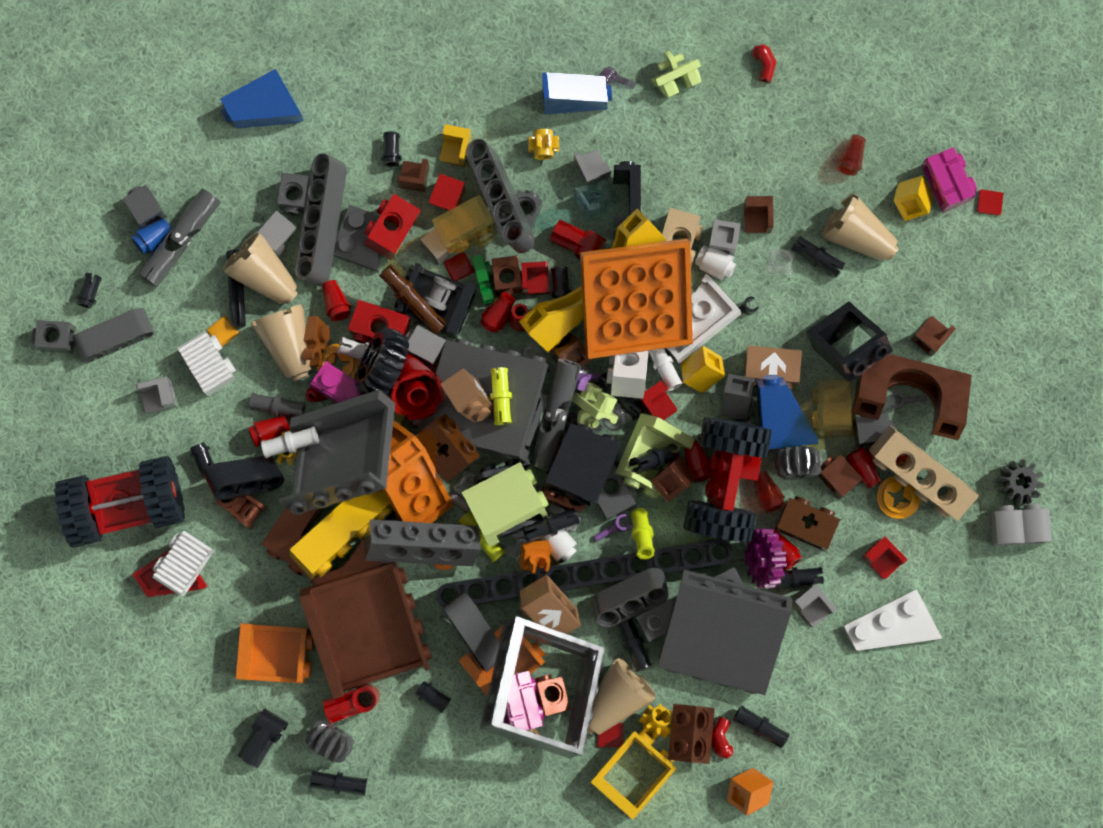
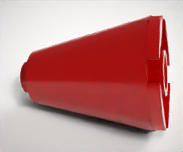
M408 353L403 371H401L394 387L390 389V399L395 403V412L399 415H404L407 419L411 420L424 419L437 411L436 407L444 400V389L441 386L442 381L413 354Z

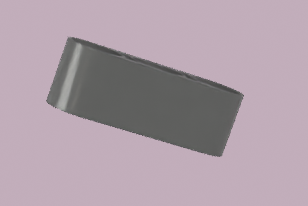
M137 308L75 334L72 339L81 362L89 363L94 361L93 358L95 357L97 359L118 351L119 347L123 349L144 340L143 337L145 336L146 338L153 336L154 330L145 309Z
M650 568L595 594L592 603L596 623L600 627H612L666 602L669 598V592L664 572L658 568Z
M464 592L442 608V610L476 661L485 672H488L495 665L500 641L473 601Z

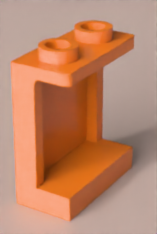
M241 623L236 679L305 684L306 678L311 677L312 663L307 661L308 650L312 651L314 645L310 629Z
M503 626L494 633L499 641ZM523 636L514 675L527 671L531 675L545 663L542 657L546 654L536 642L531 645ZM470 652L462 657L459 662L487 696L494 667L485 672Z

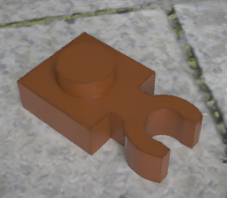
M308 316L304 335L307 347L303 351V360H310V367L321 366V352H326L327 341L330 339V328L318 316Z

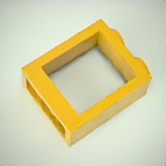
M633 731L590 781L631 819L638 815L677 769L672 764L674 760H668V753L664 749L660 753L651 746L654 740L642 731L639 734ZM635 741L662 764L665 769L633 805L603 777Z

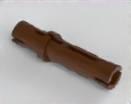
M392 264L379 274V277L395 292L394 296L397 299L400 298L433 334H437L446 325V322L412 287L413 283L410 280L406 281Z

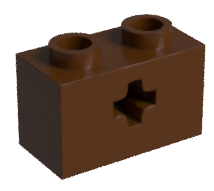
M447 414L434 420L416 436L425 447L434 467L446 482L457 476L480 457L473 443L463 436L459 431L457 423L449 418Z
M795 496L794 499H787L775 529L780 533L822 551L828 550L840 522L839 518L834 517L835 512L824 507H820L819 510L809 506L810 502L798 496ZM810 516L812 517L811 522L815 525H811L807 529L804 527L805 522L801 519Z

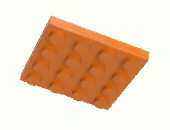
M688 239L580 253L585 351L588 359L693 344L690 241Z

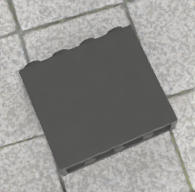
M456 339L455 342L446 340L436 372L442 383L461 369H465L482 383L490 396L492 393L490 370L496 368V370L502 367L508 368L509 392L512 393V399H510L512 423L506 424L505 422L504 425H494V410L491 411V415L485 420L474 423L455 409L444 391L443 402L439 403L434 414L422 420L419 433L434 420L447 414L449 418L457 423L459 431L467 440L473 443L476 450L527 462L529 451L525 449L546 371L552 373L553 368L546 363L545 358L530 355V358L520 357L521 354L513 350L506 349L505 353L497 352L495 347L481 344L479 348L471 346V342L463 339Z
M376 390L291 418L290 428L295 432L314 426L318 434L319 444L298 449L292 495L280 498L279 503L289 509L290 512L298 515L386 489L395 403L383 392Z
M683 570L680 588L663 648L660 652L658 667L668 672L690 675L698 680L705 679L716 682L724 687L731 686L743 689L751 694L766 695L792 612V598Z

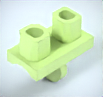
M668 50L663 53L665 61L657 65L660 71L669 68V71L650 79L653 86L658 87L662 95L668 98L679 93L674 79L682 76L687 88L700 83L701 79L697 68L701 67L699 60L696 59L677 66V63L684 60L682 53L673 56Z
M587 382L585 390L581 391V393L574 392L572 401L582 408L578 412L577 423L584 424L593 429L598 427L599 419L605 418L615 424L618 416L612 411L617 399L603 393V389L598 385Z

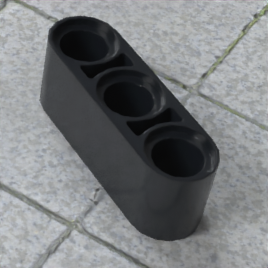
M259 456L219 462L209 466L203 473L215 499H227L270 492L282 486L285 481L273 456L269 458Z

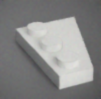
M707 273L701 280L702 283L697 291L692 294L693 344L665 348L678 363H681L741 315L740 309Z
M917 589L843 626L855 651L942 639Z

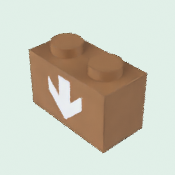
M748 346L745 351L743 377L754 378V387H756V380L763 379L766 375H778L784 378L789 389L792 390V386L797 387L800 382L802 351Z
M461 369L441 383L455 409L472 422L485 420L491 415V411L494 410L493 401L490 400V396L482 383L465 369Z
M548 575L543 576L519 591L521 599L519 607L526 618L530 617L536 624L564 634H568L581 626L578 609Z

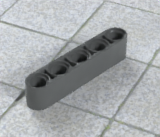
M475 139L468 144L466 155L501 238L516 252L526 253L534 245V235L500 157L485 140Z
M325 153L318 154L312 162L295 263L296 277L316 286H322L330 277L347 174V167L344 162Z

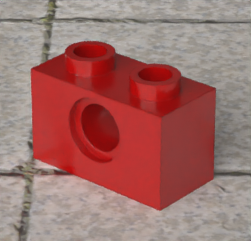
M393 193L390 200L384 199L376 211L380 214L377 222L375 223L371 220L363 233L367 236L364 245L392 260L421 210ZM391 221L395 224L396 230L390 231L386 229L384 222Z
M358 300L348 331L353 335V340L365 344L371 341L376 334L372 332L374 324L382 322L386 324V327L393 328L406 336L411 319L407 315Z

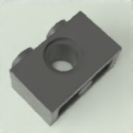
M618 460L614 462L606 482L614 481L618 485V491L610 495L602 490L597 503L606 521L635 507L636 503L634 500L638 498L633 487L624 484L622 477L615 473L619 465Z

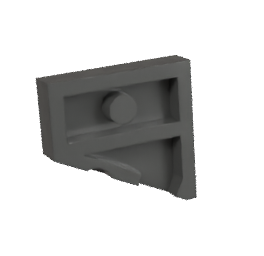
M349 205L336 237L333 256L379 272L378 253L364 245L367 236L363 234L370 221L375 222L374 213Z

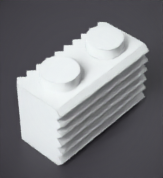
M204 331L179 346L178 350L203 392L210 396L236 380L232 374L236 369L228 357L223 359L219 350L223 349L216 336L210 337Z
M183 531L181 535L176 534L169 544L171 550L165 558L161 557L153 568V571L156 573L152 577L180 596H185L215 551L191 534Z

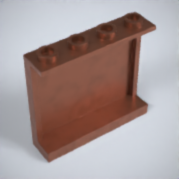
M397 562L381 564L300 590V600L333 699L343 697L344 690L424 666L425 671L429 670L428 660L432 659L428 643H422L420 635L424 634L420 618H414L412 609H416L412 592L406 593L404 584L408 583L404 567L398 568Z

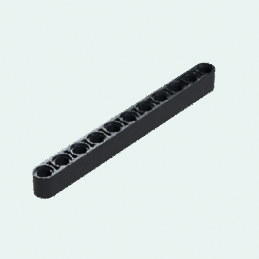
M717 539L655 549L652 558L642 560L646 564L645 570L658 568L664 574L683 572V570L690 571L723 565L731 559L733 549L728 541ZM720 545L725 548V559L718 560L713 556L712 549L714 546ZM686 551H697L700 556L699 562L696 564L688 563L685 559ZM637 553L550 566L549 571H545L544 568H538L535 573L525 570L446 583L438 588L436 598L438 603L445 607L448 605L442 600V594L445 590H455L458 598L464 592L469 596V590L473 585H481L484 588V594L480 599H472L469 596L475 605L520 598L519 591L524 589L523 580L527 576H534L540 579L548 575L550 578L551 574L556 571L563 573L566 578L564 584L557 586L561 591L621 582L638 574L632 570L631 562L639 557ZM662 554L669 555L673 560L672 566L668 569L662 568L658 563V557ZM606 564H616L619 568V574L616 577H608L604 573V566ZM582 567H587L592 571V578L587 582H582L577 578V571ZM506 580L511 584V590L508 594L500 595L496 592V585L499 581Z

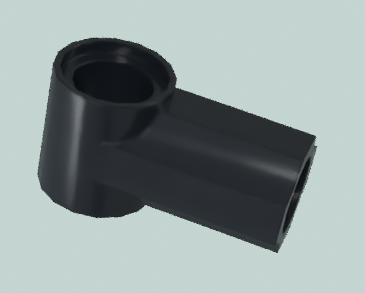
M264 708L252 726L253 731L237 756L249 765L259 768L272 745L276 744L281 738L282 734L280 733L282 730L285 731L288 722Z

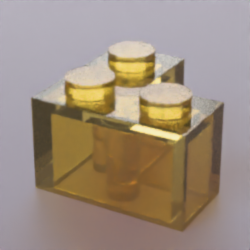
M480 195L432 220L433 227L448 254L454 251L455 253H460L470 246L469 243L473 247L477 245L484 247L493 242V237L497 235L495 221Z
M846 379L817 381V388H812L813 405L817 404V411H812L814 431L819 432L820 438L853 437L851 382L849 383Z

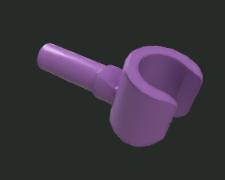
M579 373L576 384L577 389L584 391L587 382L600 379L601 373Z
M619 515L613 525L594 535L596 541L617 531L626 532L631 527V524L624 528L618 522L627 515Z

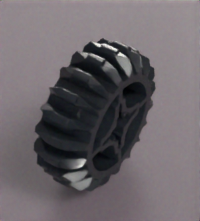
M385 327L379 330L373 339L369 341V345L364 350L355 373V386L361 395L380 390L385 395L390 392L396 380L399 379V375L407 361L406 356L409 353L408 337L393 328Z

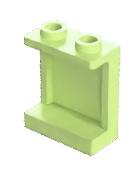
M641 414L615 473L625 478L624 484L635 489L641 487L644 489L642 492L644 495L658 499V496L662 495L651 483V480L671 462L664 464L658 470L650 469L638 475L632 472L631 469L639 465L636 464L629 467L630 459L645 454L651 448L659 449L672 443L678 449L671 451V454L678 452L680 447L691 449L695 439L659 417Z
M521 462L462 492L489 547L499 543L496 535L539 513L543 518L547 515L545 507L549 504L542 491L536 492L533 485L537 484L536 479L530 469L524 470Z

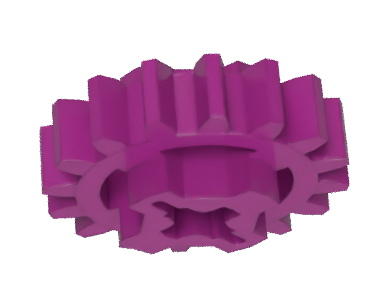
M755 529L751 542H746L748 550L744 551L745 565H749L747 574L748 576H753L752 583H757V588H775L777 584H781L780 577L785 576L782 569L787 566L786 552L782 551L783 541H778L779 534L773 533V529Z

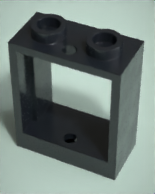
M849 301L806 331L812 348L849 383L893 351L887 334ZM859 326L871 339L846 357H843L831 345Z

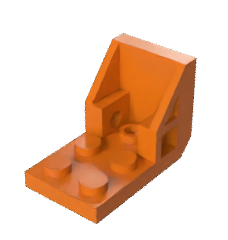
M393 421L386 489L379 491L387 497L399 521L432 523L452 508L454 504L425 447L415 435Z

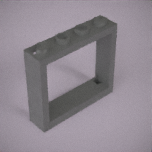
M519 617L505 621L480 729L567 758L582 755L584 744L588 742L586 737L588 725L593 718V700L599 690L597 681L599 672L604 663H601L604 647ZM522 636L583 657L565 743L503 723Z

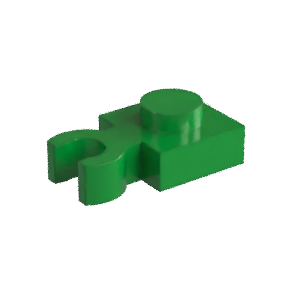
M482 255L474 256L472 261L484 305L493 303L494 297L489 283V277H493L490 262H484Z

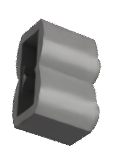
M1041 504L1024 505V510H1014L1013 505L998 506L997 511L990 513L993 546L1052 542L1049 509H1041Z

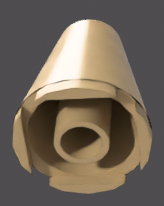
M854 193L849 194L841 202L844 206L838 212L835 210L822 231V234H824L822 238L881 262L886 259L891 260L898 251V246H896L897 239Z
M256 232L241 244L242 248L237 254H232L222 270L227 276L279 305L284 302L288 304L298 293L296 291L297 284L265 237Z
M302 304L251 322L253 329L286 379L292 377L294 382L308 377L307 371L311 370L312 367L309 366L310 360H303V351L307 347V343L304 341L306 322Z
M617 658L612 663L599 684V690L592 705L593 718L587 729L590 734L594 732L599 735L647 706L656 698V694L648 682L641 675L638 677L632 672L633 667L620 658Z

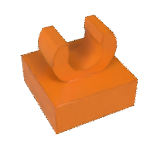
M548 540L535 541L529 544L522 543L519 566L522 571L529 570L531 573H535L538 568H544L545 571H549L551 545Z

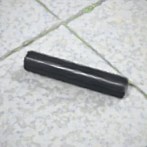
M228 250L226 252L227 261L233 253L237 254L239 250ZM228 276L230 324L233 328H242L246 326L244 284Z

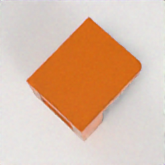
M751 768L731 778L727 802L747 816L769 804L774 782L755 768Z

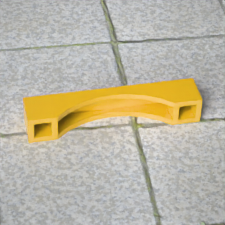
M636 209L617 227L615 240L611 248L664 242L666 238ZM582 285L565 296L538 303L519 321L527 333L547 352L558 345L562 338L573 328L577 327L584 318Z

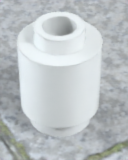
M705 245L701 248L695 261V265L699 266L700 270L720 280H723L725 276L730 278L736 267V263L733 262L734 256L720 249L709 248Z
M565 529L558 531V534L555 536L548 535L540 538L541 541H549L551 545L550 554L557 562L561 559L566 562L577 552L574 548L577 542Z

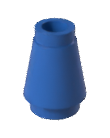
M162 218L160 221L136 230L135 235L131 239L138 250L144 255L148 251L151 253L172 228Z

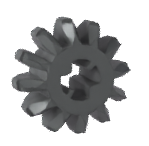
M787 447L786 449H781L776 454L775 469L777 470V476L784 480L810 479L817 477L821 473L822 459L820 451L813 447Z
M1025 459L1020 460L1018 464L1012 460L1008 463L1009 468L1002 467L1000 469L1003 476L998 477L996 482L1004 484L1003 487L998 489V492L1003 493L1007 491L1008 494L1004 499L1006 502L1014 497V504L1016 506L1021 505L1022 501L1028 505L1032 503V497L1039 498L1041 496L1037 489L1043 488L1045 484L1037 481L1038 478L1043 476V473L1038 472L1035 474L1033 472L1036 464L1032 463L1027 467ZM1016 480H1025L1024 485H1016Z
M324 720L316 721L313 727L309 729L308 736L305 739L308 747L314 750L315 753L336 763L344 762L346 757L350 755L355 743L350 734Z

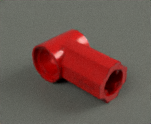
M560 219L556 223L550 237L551 242L573 252L580 260L581 252L603 250L607 242L598 233L590 230L583 231Z
M362 685L357 689L345 692L343 697L336 699L331 697L323 700L324 712L330 724L362 712H369L379 702L380 693L373 685ZM366 691L370 693L373 699L372 704H363L359 698L360 692Z

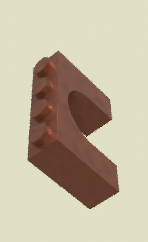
M888 354L884 359L858 376L852 414L879 420L886 403L887 390L897 385H908L923 391L933 403L932 434L959 440L967 422L972 375Z
M285 508L262 542V545L267 548L266 552L277 560L281 558L289 563L288 568L300 576L304 574L309 577L289 556V550L309 532V529L323 508L298 515ZM363 538L344 566L339 569H330L322 577L317 574L310 583L314 586L384 564V562L365 561Z

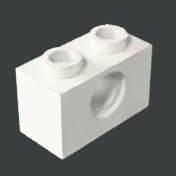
M649 350L610 356L609 365H614V368H608L607 384H612L611 395L644 399Z

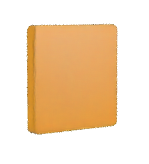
M225 315L207 329L211 336H216L222 347L239 334V331L231 326L230 320Z

